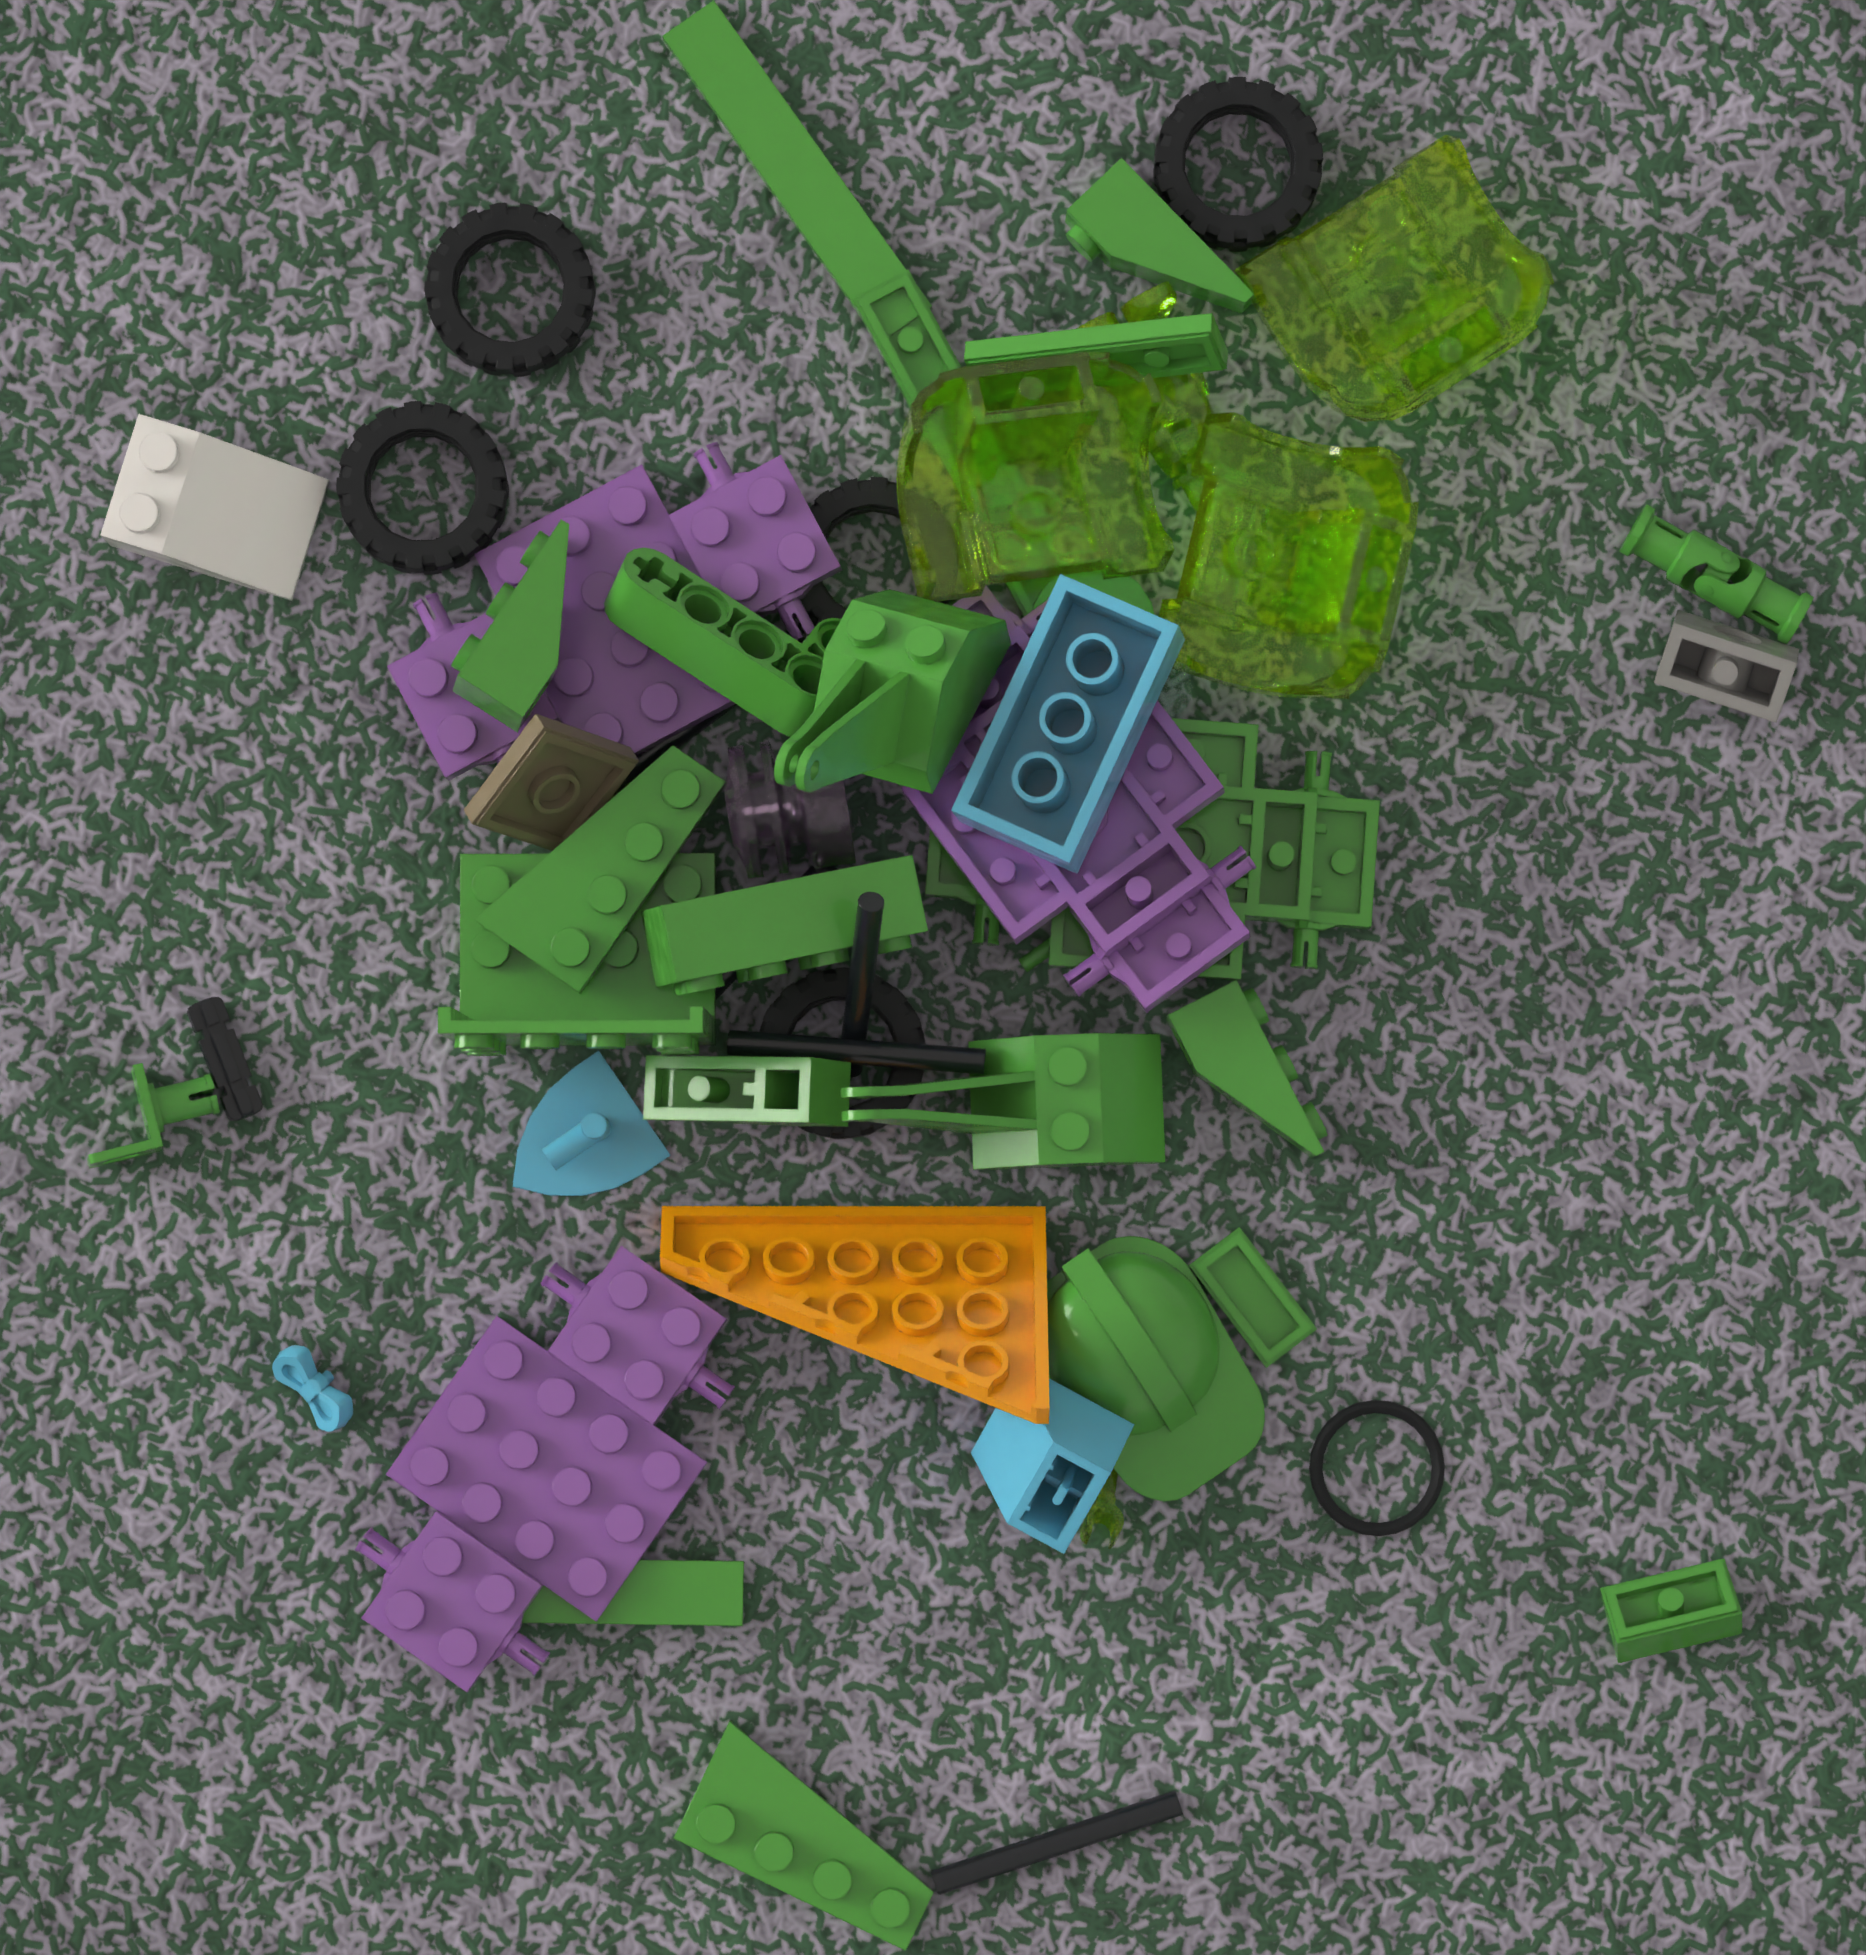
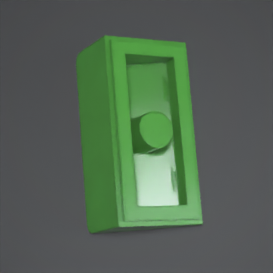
M1724 1558L1600 1588L1618 1663L1742 1633V1611Z

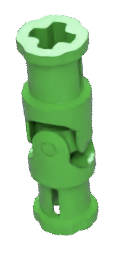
M1648 504L1640 512L1619 550L1620 553L1626 556L1635 554L1666 572V580L1714 604L1718 609L1734 618L1739 619L1742 616H1746L1777 634V640L1786 645L1799 627L1814 598L1806 592L1798 595L1766 577L1767 569L1735 554L1694 529L1687 533L1655 515V508ZM1706 564L1702 572L1695 569V566ZM1729 579L1733 581V584L1727 583Z

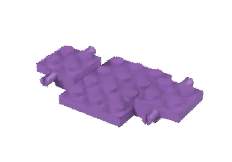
M718 442L706 445L717 465L716 469L713 468L703 448L696 451L693 456L697 459L711 487L699 499L671 514L667 512L651 479L641 464L474 554L494 594L497 595L505 582L516 588L528 570L520 561L539 531L550 536L561 519L569 524L558 666L551 683L518 733L453 692V687L459 671L451 667L453 660L471 634L482 639L494 620L483 614L470 622L453 625L439 599L438 593L425 596L436 616L435 620L426 603L422 599L416 601L413 607L417 610L430 637L426 639L419 649L389 664L387 667L444 777L450 781L476 766L498 764L535 713L629 746L637 756L735 704L618 628L609 620L604 609L605 599L627 553L633 549L650 548L667 555L762 618L778 612L790 636L802 643L805 639L794 618L797 617L807 636L815 626L801 599L806 596L814 585L842 571V568L782 456L779 455L749 472L733 474L719 448Z
M983 582L952 606L1006 620L1011 644L933 794L903 786L901 789L1016 945L1069 907L1071 914L1089 936L1094 953L1067 974H1063L1069 986H1072L1075 994L1080 997L1082 993L1110 974L1113 979L1129 989L1144 1011L1148 1013L1251 937L1249 930L1230 907L1226 888L1252 869L1254 870L1256 866L1250 856H1247L1246 851L1239 846L1234 852L1212 868H1209L1195 857L1175 829L1223 795L1225 791L1223 785L1158 700L1078 874L963 824L957 819L951 809L1048 601L1046 600L1020 619L1016 614L1002 607Z
M620 1246L604 1271L587 1284L562 1268L557 1262L551 1267L549 1272L567 1283L569 1288H565L548 1275L542 1280L541 1286H545L572 1306L565 1327L548 1351L500 1317H495L386 1473L388 1477L437 1511H435L417 1539L403 1547L402 1550L374 1531L372 1527L363 1537L380 1548L383 1554L363 1540L358 1543L355 1551H359L386 1570L380 1592L361 1619L465 1692L471 1690L487 1665L503 1654H506L526 1668L534 1676L540 1670L542 1665L523 1653L522 1649L542 1663L547 1660L550 1652L545 1651L525 1637L519 1630L522 1626L524 1613L543 1586H546L594 1621H598L708 1463L656 1427V1424L675 1397L687 1390L688 1387L716 1405L718 1409L723 1406L726 1399L707 1387V1383L712 1384L728 1396H730L735 1388L734 1385L729 1384L704 1366L709 1346L727 1319L623 1246Z

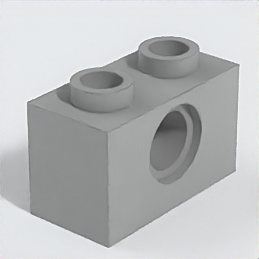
M1677 610L1654 683L1777 723L1797 666L1799 649Z

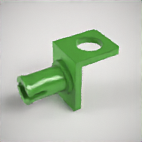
M143 1063L132 1065L131 1073L148 1140L89 1154L87 1157L89 1169L160 1152L163 1148L160 1133L165 1132L164 1125L209 1114H219L217 1095L197 1100L189 1099L190 1097L213 1092L215 1087L211 1074L155 1088L152 1082L147 1083Z

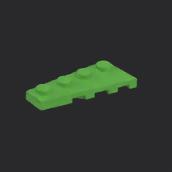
M675 746L670 747L474 920L581 994L727 784L726 781Z
M731 1720L729 1721L673 1839L906 1951L934 1890L849 1821L827 1800L794 1775L778 1759L751 1739Z

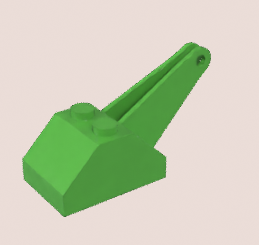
M891 589L852 599L825 649L814 712L783 743L778 752L774 767L776 783L787 787L796 784L797 789L810 793L833 783L863 774L933 794L1011 644L1006 620Z
M1086 1033L1033 1035L968 1041V1048L986 1049L984 1075L969 1073V1077L896 1086L841 1088V1099L895 1097L970 1088L971 1114L913 1109H867L841 1111L843 1122H875L972 1134L973 1170L1165 1163L1160 1034Z

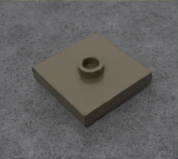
M535 713L465 807L464 812L473 825L553 851L611 799L639 760L629 746Z

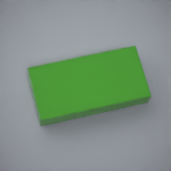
M1240 1227L1188 1265L1265 1368L1317 1330Z

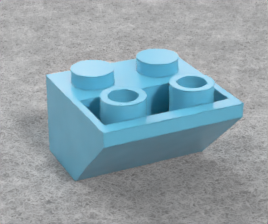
M1049 1379V1424H1035L995 1408L974 1445L971 1454L1007 1524L1064 1554L1110 1476L1135 1424Z

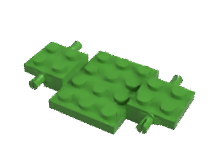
M1172 718L1223 785L1225 791L1223 795L1175 829L1195 857L1209 868H1212L1234 852L1237 847L1241 846L1246 851L1247 856H1250L1256 868L1226 888L1230 907L1244 925L1245 920L1275 922L1294 930L1290 967L1299 969L1303 967L1304 944H1306L1305 969H1318L1319 932L1335 927L1370 929L1372 926L1380 800L1347 798L1335 791L1329 790L1332 753L1325 751L1320 753L1318 776H1316L1317 751H1305L1303 788L1293 791L1254 788L1259 724ZM930 830L925 897L959 899L975 906L972 944L983 945L985 920H988L987 945L998 946L1000 922ZM1069 907L1051 919L1048 967L1073 969L1094 954L1089 936L1071 914ZM1244 942L1195 978L1240 981Z

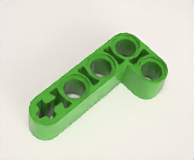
M644 547L633 549L627 553L604 602L605 613L609 620L618 628L788 737H791L814 712L824 652L841 621L839 618L822 620L815 626L807 638L800 643L667 555L655 549Z

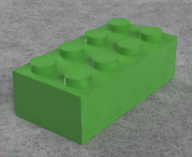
M913 855L660 905L641 911L656 987L673 983L676 996L725 986L722 973L736 971L738 983L786 974L785 960L798 958L800 970L849 961L848 947L853 945L858 899L865 892H876L884 899L878 954L912 948L910 935L928 931Z

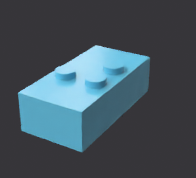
M1060 574L951 809L957 819L963 824L1078 874L1185 641L1179 625Z

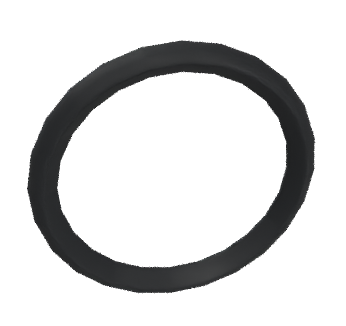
M1381 1400L1355 1403L1340 1410L1329 1419L1316 1437L1311 1451L1309 1466L1312 1489L1319 1504L1330 1518L1346 1529L1362 1535L1372 1536L1397 1534L1414 1526L1424 1518L1439 1497L1445 1471L1442 1447L1435 1432L1424 1418L1408 1407L1395 1402ZM1373 1413L1395 1416L1414 1427L1424 1439L1430 1453L1432 1465L1430 1483L1419 1504L1408 1514L1393 1521L1382 1523L1365 1522L1350 1516L1340 1509L1330 1497L1322 1470L1324 1453L1336 1431L1354 1418Z

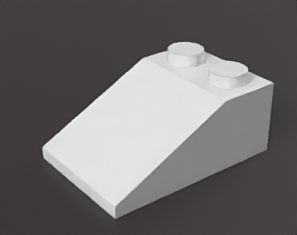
M138 414L100 536L110 546L292 601L330 480L201 432Z

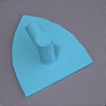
M597 1051L572 1068L547 1091L530 1116L517 1149L513 1187L549 1196H584L617 1188L646 1173L671 1156L648 1121L643 1120V1114L600 1051Z

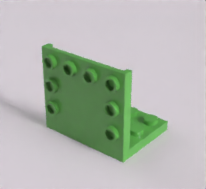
M549 853L460 854V1009L457 1011L452 1007H438V1034L453 1041L455 1049H461V1052H467L469 1056H505L506 1046H520L521 1049H559L560 1046H586L588 1049H624L626 1046H652V1048H656L657 1052H661V1055L692 1056L699 1055V1046H716V988L676 996L673 983L656 987L641 911L660 905L716 894L715 853H678L581 994L474 920Z

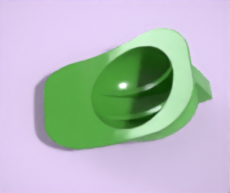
M1137 1236L1118 1237L1101 1244L1092 1251L1089 1248L1064 1264L1062 1266L1063 1271L1047 1281L1049 1379L1135 1424L1113 1468L1124 1483L1134 1491L1159 1501L1181 1499L1235 1464L1256 1447L1262 1436L1265 1423L1264 1403L1261 1392L1192 1270L1175 1252L1165 1245L1148 1238Z

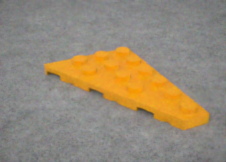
M662 1206L660 1239L661 1273L1032 1423L1049 1424L1046 1206Z

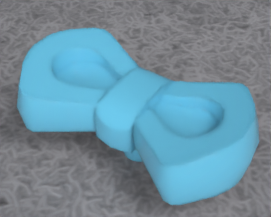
M292 1345L279 1352L272 1365L275 1379L296 1390L309 1404L319 1429L331 1432L344 1427L353 1416L352 1398L348 1394L329 1386L334 1380L333 1374L328 1370L322 1374L317 1372L311 1352L305 1346Z

